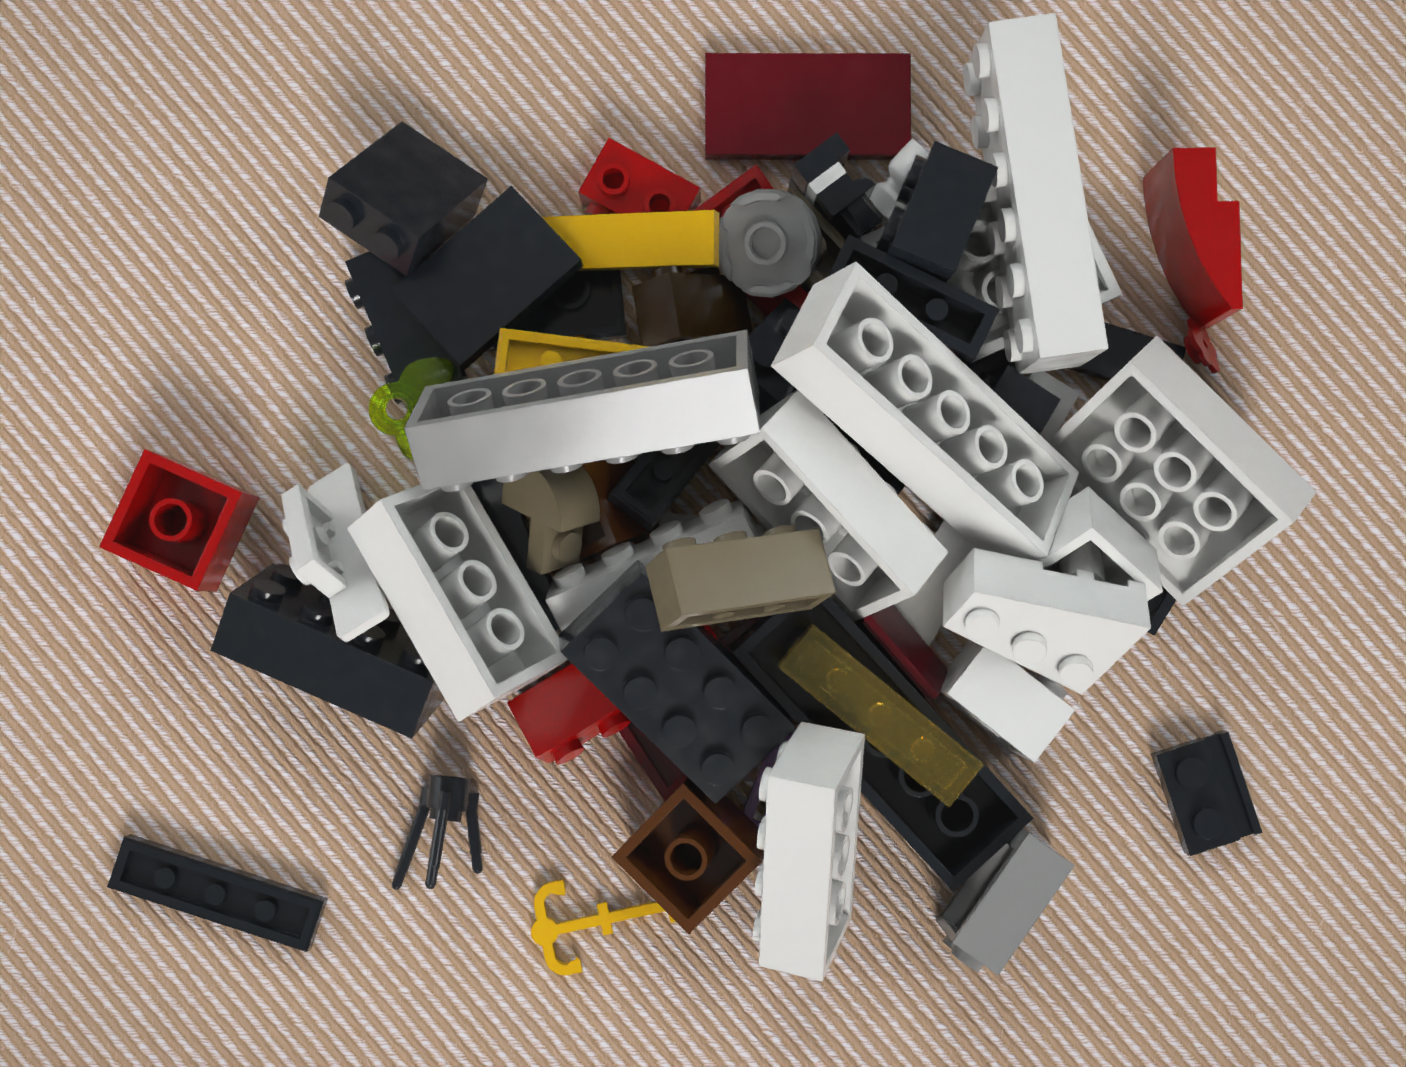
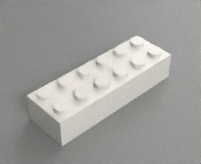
M1056 13L988 22L979 42L973 45L969 63L964 64L963 82L966 95L974 96L977 116H973L971 120L973 145L975 149H982L985 162L998 167L984 202H990L993 222H989L987 227L989 249L992 255L999 256L1001 276H997L995 281L997 302L1001 309L1007 308L1010 329L1004 331L1006 358L1008 362L1015 361L1016 370L1019 374L1079 367L1107 350L1108 343Z
M857 262L813 284L771 367L975 548L1031 560L1047 557L1079 471Z

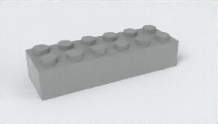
M748 330L425 386L404 428L422 490L441 488L445 492H454L465 489L476 481L495 478L496 481L502 483L513 482L525 477L529 472L550 469L554 473H566L576 470L583 463L606 460L607 463L619 464L633 460L641 453L661 450L664 454H678L690 450L694 444L717 441L719 444L731 445L743 442L750 435L760 433L759 387Z

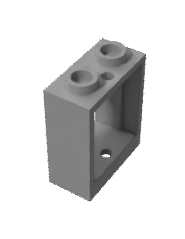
M1022 829L960 886L936 922L946 934L943 942L952 949L951 953L972 970L979 972L984 965L999 975L1075 865L1035 836Z

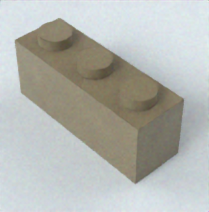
M783 525L766 531L763 534L764 536L747 537L746 531H734L716 537L713 540L714 542L697 544L695 538L685 537L665 543L662 546L663 551L645 566L661 632L813 609L836 593L819 529L797 531L795 525Z

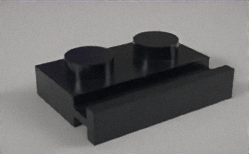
M1221 730L1204 738L1199 737L1150 753L1185 854L1193 856L1238 841L1240 838L1251 834L1263 833L1229 732Z

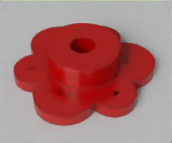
M1193 317L1187 319L1188 335L1183 337V342L1191 360L1196 365L1202 363L1213 374L1219 372L1220 368L1216 359L1217 353L1210 342L1206 329L1201 327L1199 322H1196Z

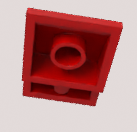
M1216 147L1172 148L1143 177L1144 201L1149 230L1160 265L1182 308L1190 318L1193 317L1196 322H1199L1201 327L1210 328L1243 309L1240 201H1218Z

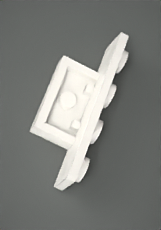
M345 463L309 486L308 492L297 484L281 494L285 515L282 525L289 537L292 556L289 558L290 567L303 584H312L330 599L337 636L344 642H349L385 620L390 614L386 596L347 529L366 512L356 469L349 463Z

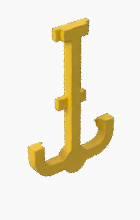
M563 878L547 882L537 891L534 898V910L537 920L531 928V937L536 944L542 946L545 962L554 973L564 976L583 972L582 961L578 957L565 963L561 962L556 956L554 942L559 934L601 925L603 936L614 933L612 927L614 922L665 912V910L656 901L609 911L608 903L602 902L597 904V914L556 922L553 918L548 917L545 899L551 893L565 896L566 885ZM669 915L670 923L676 922V921Z

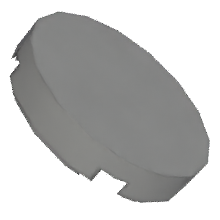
M757 189L739 196L730 204L731 206L719 220V266L729 281H733L737 287L751 296L773 298L796 290L812 276L821 257L822 234L815 214L802 199L785 190Z

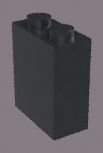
M402 121L328 177L319 217L405 276H408L475 217L488 178Z

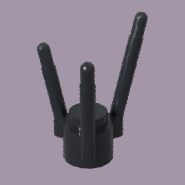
M430 775L428 787L422 786L419 807L392 881V888L394 890L400 889L403 884L429 811V818L435 819L427 865L426 888L433 889L436 886L447 821L461 822L462 812H466L472 870L476 874L483 871L477 812L480 793L470 792L472 779Z

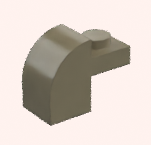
M581 466L576 470L566 473H554L550 469L529 472L519 480L503 483L501 503L531 518L526 567L542 575L579 563L583 526L600 521V505L597 491L586 469Z

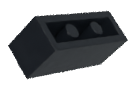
M848 235L828 276L857 262L966 366H969L976 359L1000 309Z

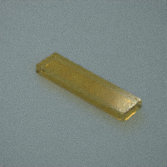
M813 623L777 665L779 669L857 733L865 734V739L948 807L953 804L984 766L981 761Z

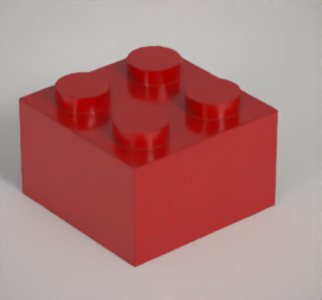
M144 449L99 547L196 591L217 592L260 497L169 456Z

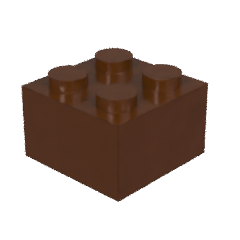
M687 777L625 841L612 858L690 934L763 861L764 850L757 848L759 827L726 795L715 804Z

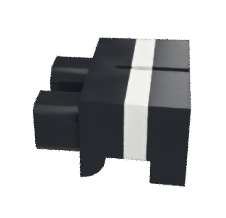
M835 133L793 165L788 192L794 194L799 190L845 240L848 235L860 240L861 236L877 230L875 227L882 222L884 217L870 200L876 184L867 178H859L853 181L845 171L844 163L850 149L839 134Z

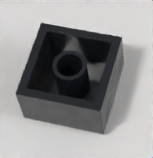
M935 141L927 158L916 154L896 199L897 202L904 204L905 207L904 209L897 206L894 207L876 248L947 283L956 271L998 167Z

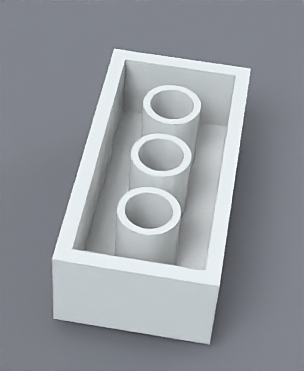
M795 390L760 415L759 434L750 435L743 442L726 445L708 464L768 530L783 525H795L797 531L819 529L836 593L830 597L853 622L915 596L948 554V551L934 537L931 529L922 523L898 497L894 488L885 482L861 456L858 448L848 441L824 413L798 390Z
M421 484L380 499L347 528L458 722L534 682L568 660L560 652L559 637L471 485L454 492H445L441 488L422 490Z
M800 722L790 740H783L781 742L773 768L766 767L762 774L759 799L766 802V815L763 816L759 825L757 848L764 850V862L758 869L755 881V895L762 897V904L753 926V941L760 943L759 966L823 982L852 916L865 734Z

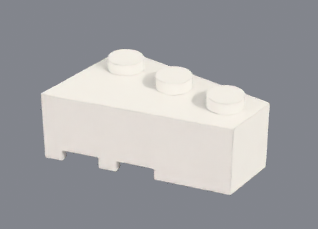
M973 548L943 582V627L1081 695L1151 629L1145 583L1127 580L1126 585L1122 586L1094 580V572L1076 569L1074 575L1043 569V563L1040 561Z

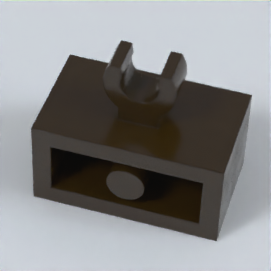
M666 266L653 270L651 272L652 279L632 287L642 346L651 347L748 330V335L752 332L745 292L737 287L733 281H729L725 275H720V270L717 267L703 268L690 273H684L681 266Z

